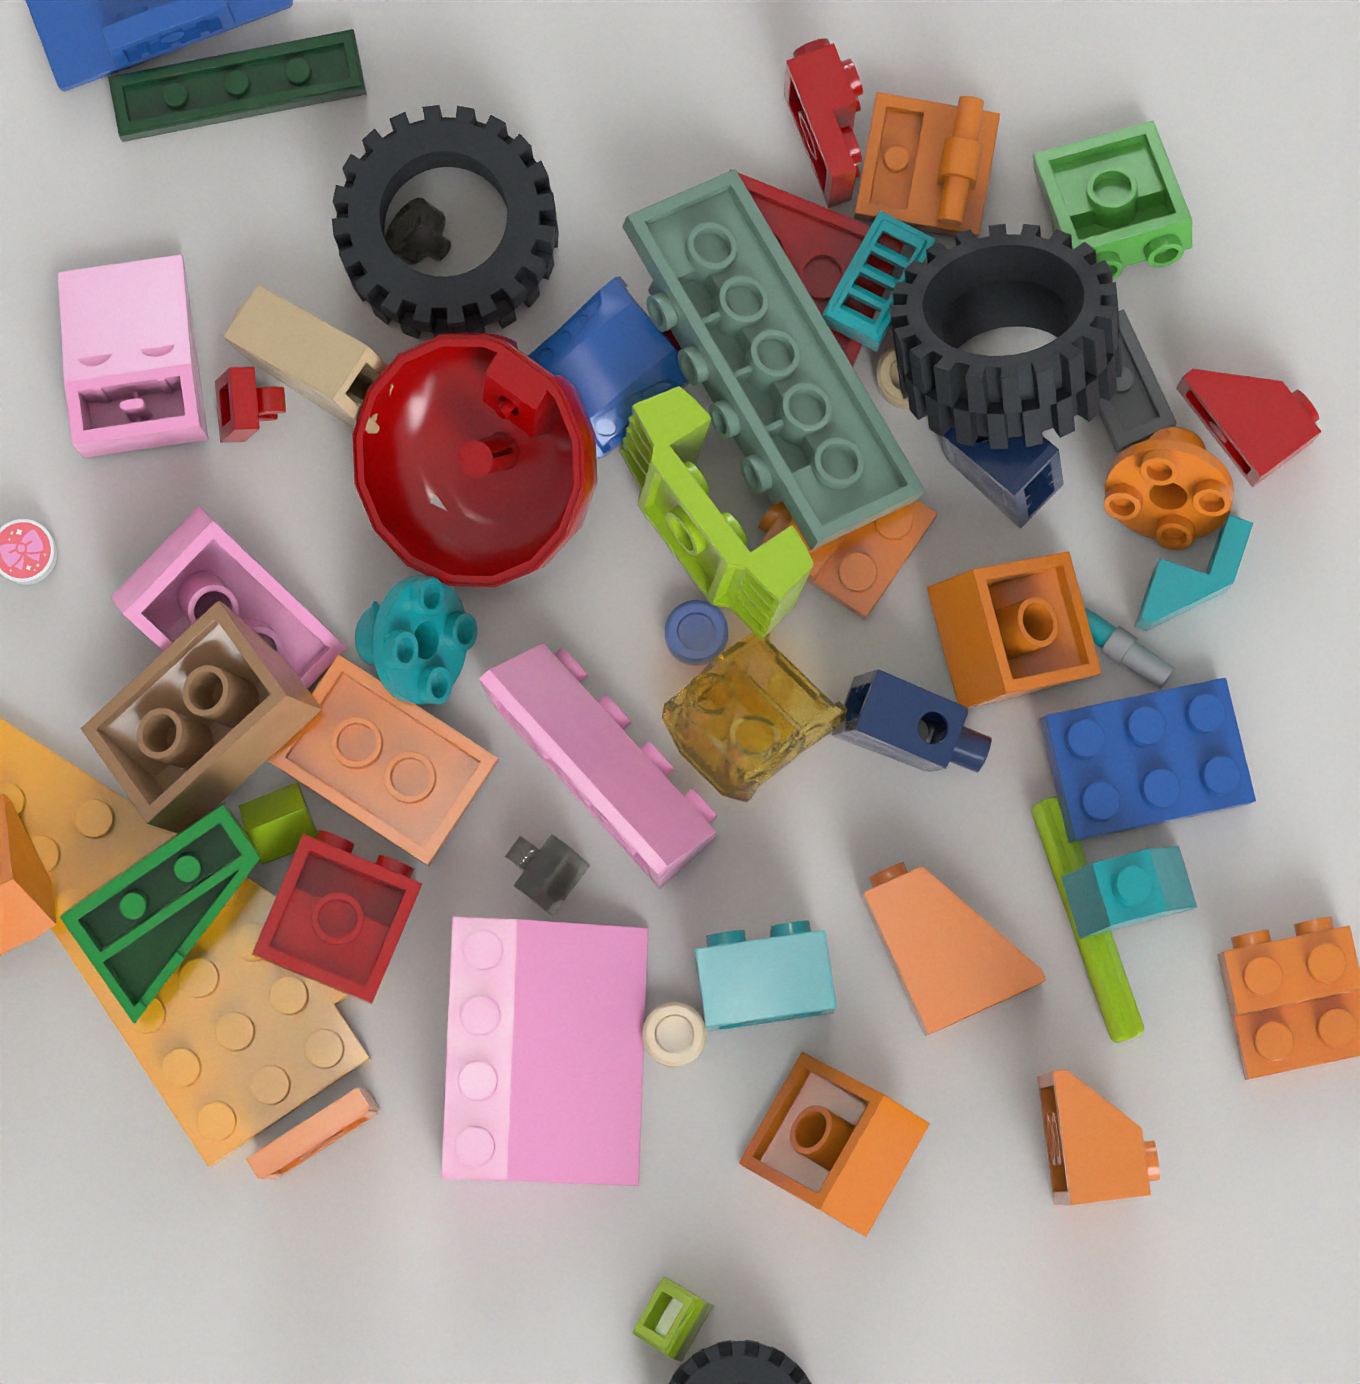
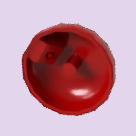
M445 333L398 353L367 389L352 434L354 484L373 530L406 566L427 576L436 577L441 583L448 586L496 588L544 568L582 527L598 483L596 433L577 388L564 376H554L518 350L516 341L494 333ZM390 384H393V387H394V388H392V391H391V394H390V388L392 387ZM377 413V420L375 422L380 426V429L377 433H368L365 430L368 419ZM433 493L439 498L446 510L430 503Z

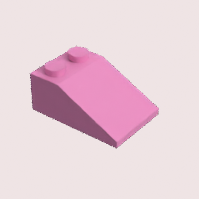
M200 506L111 596V599L122 614L162 651L167 649L217 601H220L229 607L289 663L307 689L333 663L337 655H341L347 649L335 635Z

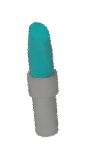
M1085 608L1093 641L1102 648L1101 652L1119 665L1121 663L1125 664L1156 687L1162 689L1175 668L1137 642L1138 638L1120 626L1116 628L1093 611Z

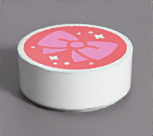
M29 519L13 520L0 528V573L6 579L16 584L30 585L42 581L52 572L57 561V545L53 536L46 528Z

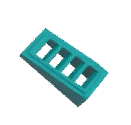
M879 211L822 314L828 327L878 352L892 325L890 305H894L893 296L891 293L887 301L856 285L860 276L893 292L897 281L906 283L905 272L902 273L898 280L867 264L871 255L904 271L913 260L924 264L927 259L926 249L933 246L936 239ZM883 233L915 248L916 250L911 259L879 244L878 242ZM849 297L881 312L878 319L874 321L845 306Z

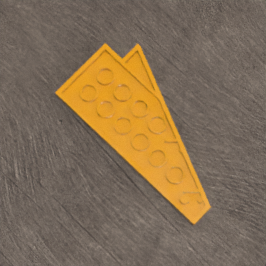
M0 718V795L4 793L12 802L52 882L57 925L51 929L208 1167L213 1166L371 1059L336 1006L350 995L252 955L276 896L247 877L134 1024L59 916L66 909L177 833L147 824L133 803Z

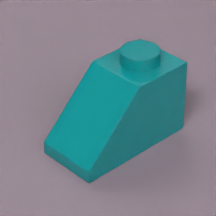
M1179 846L1149 848L1091 863L1061 877L1080 939L1197 908Z

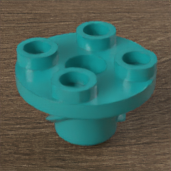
M421 575L410 576L398 582L385 596L381 606L377 601H374L371 608L361 615L355 630L357 652L363 661L375 666L384 688L394 698L402 702L414 704H442L448 699L452 686L455 684L463 668L467 650L473 647L477 639L476 620L471 614L465 613L463 604L456 591L451 586L441 583L436 577Z

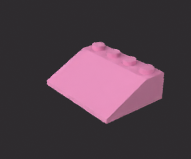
M542 643L489 669L479 678L489 702L659 888H662L716 838L717 832L710 825L717 818L714 811L692 788L684 796L667 778L674 770L671 764L649 741L642 748L636 745L624 731L631 721L606 694L599 701L592 697L581 685V682L588 677L587 673L564 648H561L554 655Z
M452 917L441 1178L639 1186L644 1058L642 1031L645 1023L648 928L521 919Z

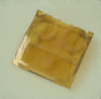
M752 632L714 657L702 672L693 678L684 689L664 703L662 720L679 753L722 796L746 803L752 799L756 790L763 783L788 765L800 753L830 734L846 718L847 708L840 701L834 704L769 641L770 633L760 640Z

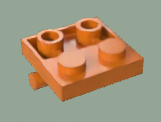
M877 92L854 219L874 222L879 211H882L917 230L955 236V234L971 229L975 239H978L1001 113L984 111V101L973 96H960L958 106Z

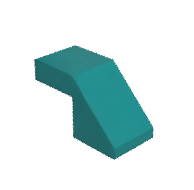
M1228 515L1226 521L1220 527L1206 573L1160 558L1153 568L1134 627L1147 631L1225 593L1235 581L1253 522Z

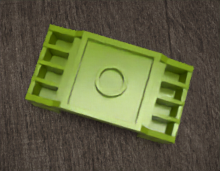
M679 386L632 405L631 409L633 412L628 419L629 426L626 427L627 433L623 438L624 443L619 452L640 488L637 506L710 604L729 608L760 640L764 639L797 604V600L809 577L810 570L814 565L806 545L796 529L791 525L754 551L750 552L745 546L747 544V537L741 525L730 513H720L707 495L709 494V487L704 476L695 466L711 417L684 389Z

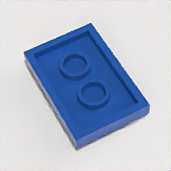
M1226 677L1048 714L1039 719L1069 843L1256 802Z

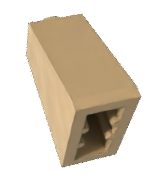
M257 285L246 303L241 305L236 311L231 325L223 335L251 363L353 429L355 428L367 389L388 366L366 344L260 285ZM390 384V385L392 386V387L390 388V394H391L392 388H394V387H393V384ZM377 413L368 419L365 428L368 433L376 434L380 429V426L375 422L377 420Z

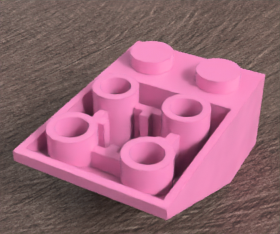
M183 254L58 272L64 386L72 445L82 457L89 458L209 440Z

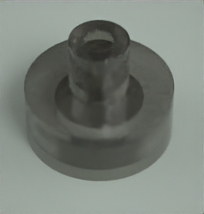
M415 198L406 203L391 221L385 235L386 243L394 255L408 265L419 263L427 256L437 262L441 261L451 248V241L442 235L446 223L444 213L423 198Z

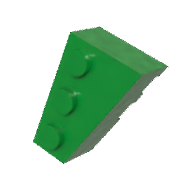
M224 801L66 909L59 916L134 1024L260 860L261 853Z

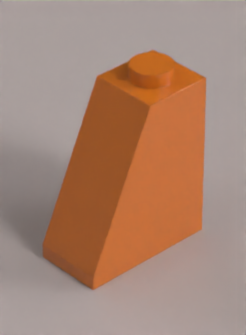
M901 862L869 877L873 888L863 892L861 898L925 1037L1046 981L1040 967L923 866L908 872L904 862Z

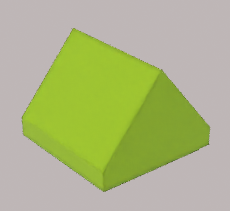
M298 782L238 806L245 831L261 853L259 860L261 865L294 853L303 834L315 839L317 837L318 831Z
M663 1277L635 1325L632 1334L666 1356L682 1362L714 1305L668 1278Z

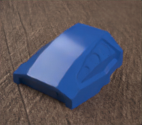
M620 276L614 277L553 335L528 355L529 358L554 376H564L577 388L596 433L597 458L599 459L607 457L623 442V438L627 433L626 427L629 426L628 419L633 412L631 409L632 405L679 386L684 389L689 384L678 363L679 350L663 332L656 328L651 318L626 289L628 285Z

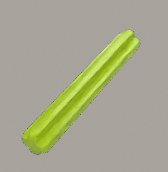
M1058 796L1036 802L1032 806L1031 813L1109 1037L1114 1043L1138 1037L1144 1033L1145 1027L1112 932L1108 931L1080 939L1061 877L1088 865L1080 841L1068 842Z

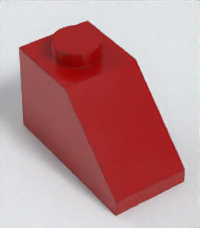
M1193 368L1183 375L1176 387L1177 391L1252 488L1312 444L1322 432L1316 425L1320 417L1311 401L1298 389L1291 393L1283 381Z

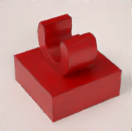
M229 367L215 380L220 443L245 442L260 429L259 421L277 420L278 414L286 413L284 387L256 388L255 367Z

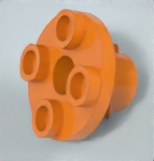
M1179 427L1162 428L1154 432L1147 441L1137 443L1123 450L1112 461L1105 482L1104 509L1108 515L1118 519L1129 529L1143 536L1156 539L1162 547L1169 550H1182L1188 548L1194 539L1212 533L1226 521L1232 508L1234 485L1225 465L1206 450L1205 444L1198 435L1190 430Z

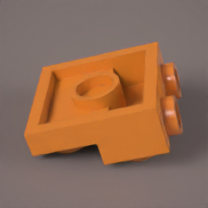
M917 500L812 551L783 501L771 505L758 528L767 534L761 542V545L793 525L806 545L814 563L806 581L863 620H866L936 519L937 513Z
M1332 916L1294 924L1296 936L1271 941L1269 929L1231 937L1233 950L1217 954L1245 1080L1360 1056V968L1350 925L1334 928Z

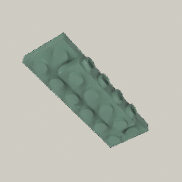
M735 169L626 217L622 228L653 279L648 289L651 296L647 297L646 300L648 314L653 324L661 332L669 329L672 331L681 347V350L678 352V363L684 377L691 385L695 386L702 383L713 402L709 406V415L713 427L723 439L727 440L733 437L745 456L741 460V471L749 488L756 494L765 491L773 505L783 501L811 551L915 502L921 497L925 491L923 485Z

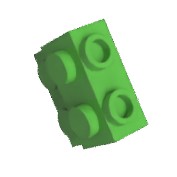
M1154 120L1033 154L1034 171L1052 216L1053 233L1057 229L1071 234L1073 250L1083 242L1096 250L1097 263L1103 260L1107 262L1112 270L1113 280L1122 273L1123 267L1148 261V264L1152 267H1166L1178 261L1183 256L1184 250L1192 248V217Z

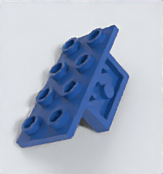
M26 0L56 83L59 89L65 92L291 8L293 0Z

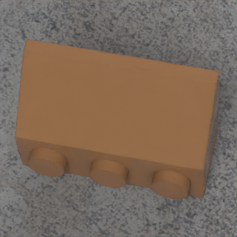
M217 601L80 729L145 822L152 826L179 833L217 807L312 720L322 708L289 663L229 607Z

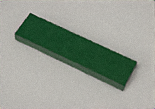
M354 29L108 77L118 134L122 142L367 94Z

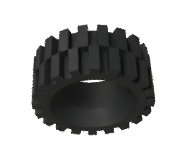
M440 105L422 107L424 120L409 123L406 112L390 118L392 132L382 138L377 130L373 129L362 139L366 151L364 155L359 159L350 154L342 168L346 178L344 187L336 185L332 202L337 212L336 218L332 219L333 235L339 249V256L350 278L353 289L362 302L367 300L376 317L389 325L391 320L399 323L403 334L417 339L420 338L421 331L433 333L434 337L445 333H486L484 327L496 321L504 329L517 320L516 308L522 303L530 308L540 296L538 285L541 279L549 280L555 265L553 251L554 248H558L559 230L554 194L551 191L549 176L542 161H535L532 146L520 133L513 139L508 135L506 123L490 115L486 124L477 121L473 108L457 105L456 118L442 117ZM455 167L476 173L491 183L498 191L507 207L505 232L497 249L478 267L455 276L443 277L423 274L400 261L387 245L384 232L386 214L395 194L407 181L427 170Z
M1006 224L989 225V236L975 239L970 229L955 234L956 246L949 250L940 241L926 249L928 264L925 265L917 260H913L904 270L906 283L897 281L892 292L894 305H890V315L899 384L903 399L908 398L909 410L917 420L925 416L928 417L929 430L943 436L953 427L956 431L957 443L972 447L978 436L989 437L990 449H1008V438L1024 436L1026 447L1043 444L1042 432L1052 428L1060 438L1075 431L1074 417L1076 415L1090 422L1101 412L1100 398L1111 401L1117 390L1116 377L1122 376L1123 362L1116 282L1113 283L1112 270L1105 260L1097 263L1096 250L1086 242H1083L1073 250L1071 234L1057 229L1049 239L1041 238L1039 225L1023 224L1021 234H1007ZM1002 327H1030L1048 332L1057 337V339L1040 348L1014 355L987 356L959 350L971 338Z

